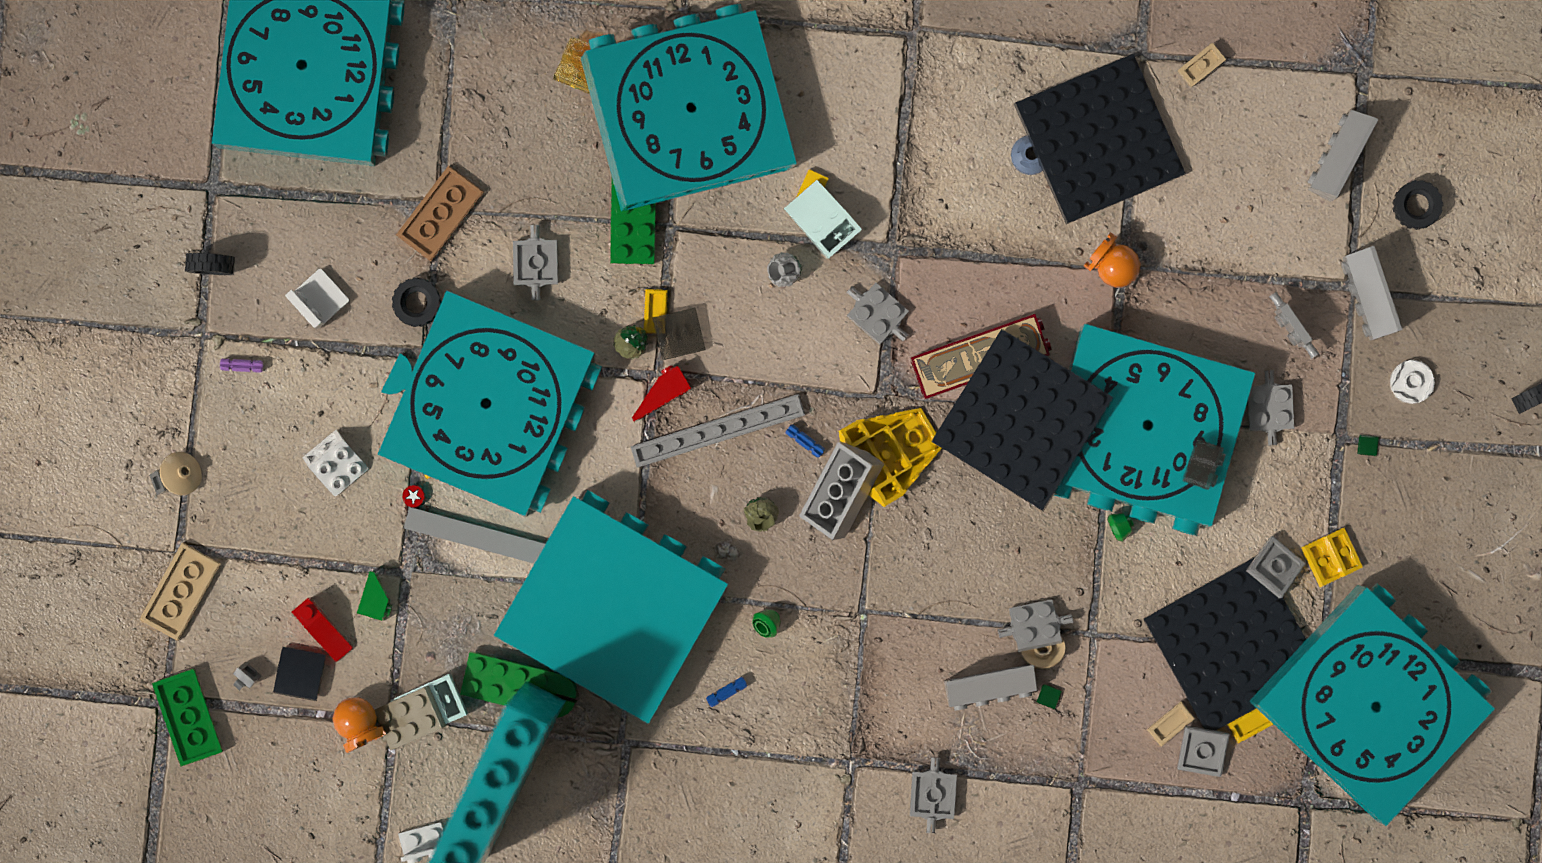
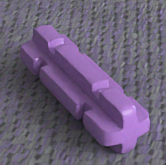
M222 358L220 360V369L223 371H230L232 369V371L251 372V370L258 373L263 372L264 364L260 360H254L253 362L242 359H233L231 361L230 359Z

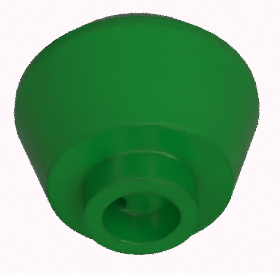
M1124 513L1109 514L1107 521L1117 541L1123 542L1132 533L1131 528L1135 526L1131 517H1129L1130 515L1125 516Z
M766 609L753 615L752 625L755 631L762 637L773 638L777 635L781 620L776 611Z

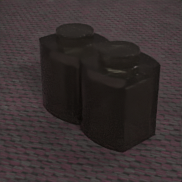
M1197 439L1182 481L1205 490L1214 487L1218 475L1215 474L1217 466H1222L1226 454L1222 453L1224 448Z

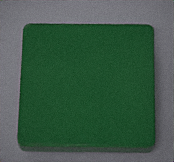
M1359 435L1357 454L1377 456L1379 437Z
M1043 684L1036 702L1055 709L1061 691Z

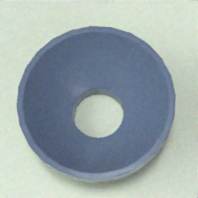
M1028 136L1021 137L1015 142L1011 150V161L1014 167L1026 175L1041 173L1042 168L1038 159L1030 160L1025 155L1026 149L1032 147Z

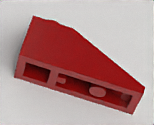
M670 365L661 371L663 375L658 377L632 416L634 423L692 390L678 366L674 368L673 365Z
M307 598L291 611L335 662H338L353 649L351 644L312 598Z

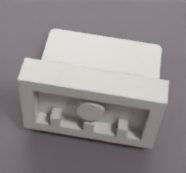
M318 269L295 291L290 290L285 295L316 330L349 302L346 295L322 269Z
M337 430L302 457L308 468L334 496L341 493L368 470L365 463L349 447Z
M442 822L398 833L403 851L401 861L416 863L423 860L422 856L429 855L430 859L444 831Z

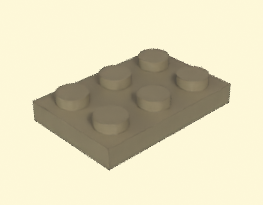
M429 686L375 709L377 721L380 727L383 726L386 733L384 737L390 751L446 727Z

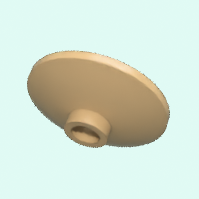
M174 452L165 457L160 465V479L165 488L171 493L188 495L199 487L202 472L199 463L191 455L184 452ZM182 468L186 471V475L182 474Z
M1061 637V644L1021 651L1028 664L1036 668H1050L1058 664L1064 657L1065 642ZM1046 650L1047 653L1042 654L1040 651Z

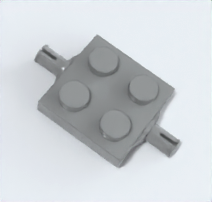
M530 225L531 238L524 241H513L514 285L531 287V300H536V296L537 300H541L540 287L558 285L557 240L539 238L540 225H535V233L534 225Z
M875 283L869 291L863 294L853 286L847 291L856 300L854 308L847 314V317L879 345L887 336L893 333L902 342L907 338L909 334L903 331L899 325L909 311L880 285Z
M1277 292L1269 296L1277 307V310L1274 311L1276 314L1274 318L1281 328L1285 327L1289 332L1287 337L1294 346L1297 344L1299 348H1305L1311 359L1318 355V351L1312 344V338L1290 306L1283 302Z
M1267 370L1264 371L1265 384L1251 387L1248 397L1250 431L1268 432V446H1272V437L1273 445H1277L1276 432L1283 429H1294L1292 385L1274 383V370H1270L1269 379Z
M1047 600L1009 608L1011 617L1010 627L998 629L999 638L1012 635L1017 643L1018 652L1061 644L1060 625L1073 623L1071 614L1058 617L1054 609L1053 600Z
M931 757V768L929 771L912 772L910 816L922 817L927 820L926 833H930L931 824V833H936V820L943 818L954 819L957 774H945L939 771L940 758H936L935 766V757Z

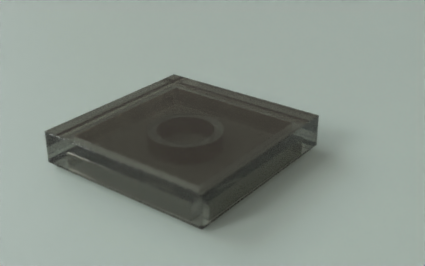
M696 307L652 318L662 361L706 350Z

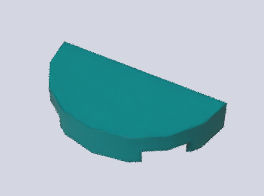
M401 353L381 393L392 395L405 390L412 373V366L408 358Z

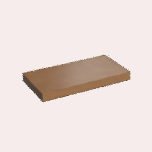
M448 165L396 236L432 262L483 195L484 191Z

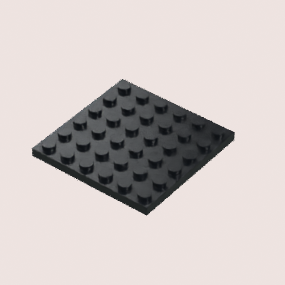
M1134 54L1014 103L1066 225L1186 175Z
M1001 329L931 442L1044 512L1113 402L1114 397Z
M1255 557L1143 618L1204 729L1216 731L1256 709L1249 701L1306 641L1283 597L1278 598L1246 571Z

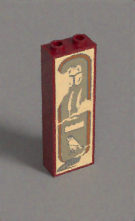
M1036 314L910 357L924 400L966 386L1001 329L1049 357V351L1052 348L1049 339H1044L1042 330H1045L1041 317L1037 318Z

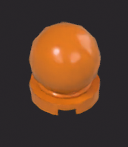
M1110 232L1107 236L1110 240H1103L1091 255V264L1087 261L1084 267L1089 271L1093 268L1097 269L1102 281L1111 287H1126L1137 279L1141 263L1136 252L1126 245H1117L1114 242L1117 236Z
M360 697L346 698L335 708L332 719L336 731L340 736L347 739V743L343 745L346 753L364 746V740H367L368 743L386 735L383 726L379 728L375 726L377 717L375 709L369 701Z

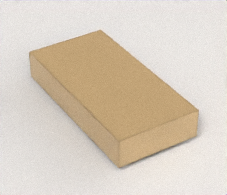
M1180 701L1146 730L1162 747L1195 718Z

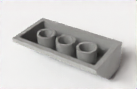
M1354 110L1349 111L1348 114L1343 113L1338 122V125L1341 126L1338 133H1333L1328 141V144L1331 145L1328 152H1323L1317 162L1320 164L1318 171H1313L1307 181L1310 184L1309 191L1330 202L1338 197L1378 121L1377 118Z
M1375 246L1344 256V262H1341L1342 270L1345 275L1348 274L1349 291L1352 296L1355 295L1357 304H1355L1358 316L1363 318L1364 324L1362 329L1365 337H1369L1370 341L1401 331L1402 327Z
M839 441L799 516L832 540L845 538L884 463L867 451Z
M1030 664L944 681L949 707H954V711L967 709V704L976 703V707L988 705L991 699H997L998 702L1011 700L1010 696L1019 694V698L1033 696V691H1037L1034 666Z

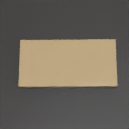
M182 542L139 620L179 641L222 563Z

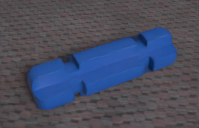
M791 424L785 433L790 438H795L798 444L806 450L812 451V454L819 458L825 451L824 447L820 444L817 445L816 441L803 431H798L799 428Z
M740 677L733 684L731 682L717 690L716 694L712 693L707 696L706 700L711 707L719 704V701H724L736 694L738 690L745 689L747 683L743 677Z

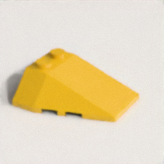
M921 408L890 415H880L874 418L859 419L838 431L841 442L867 451L884 463L868 494L883 507L902 497L924 468L928 466L941 450V447L931 442L936 432Z

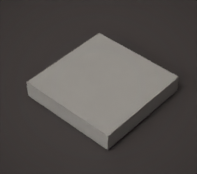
M1271 536L1246 571L1278 598H1282L1306 563L1274 536Z
M1185 725L1177 770L1221 777L1229 733Z

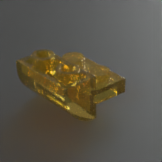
M572 36L570 37L553 80L590 94L581 62L584 52L590 50L589 43Z

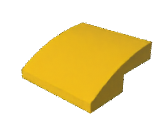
M1341 528L1301 547L1319 587H1323L1363 568L1345 528Z

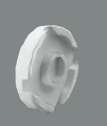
M1408 360L1397 365L1390 377V386L1395 397L1409 404L1420 403L1427 399L1432 393L1435 384L1429 366L1417 360Z

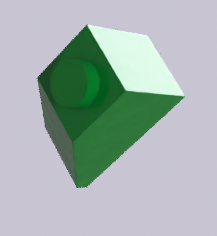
M369 571L357 614L384 621L385 617L389 618L392 605H389L390 598L377 573Z

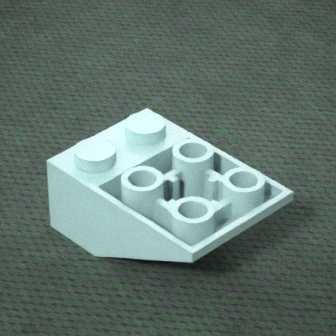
M818 180L784 208L827 259L862 230Z
M451 674L390 700V702L429 686L445 724L468 715Z

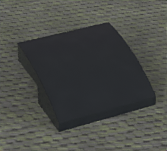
M282 646L273 693L317 701L326 655Z

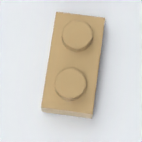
M1211 43L1182 66L1178 72L1192 88L1226 59L1216 46Z

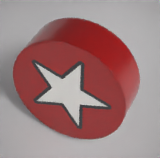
M411 485L403 491L402 499L407 506L418 507L424 502L425 493L419 486Z

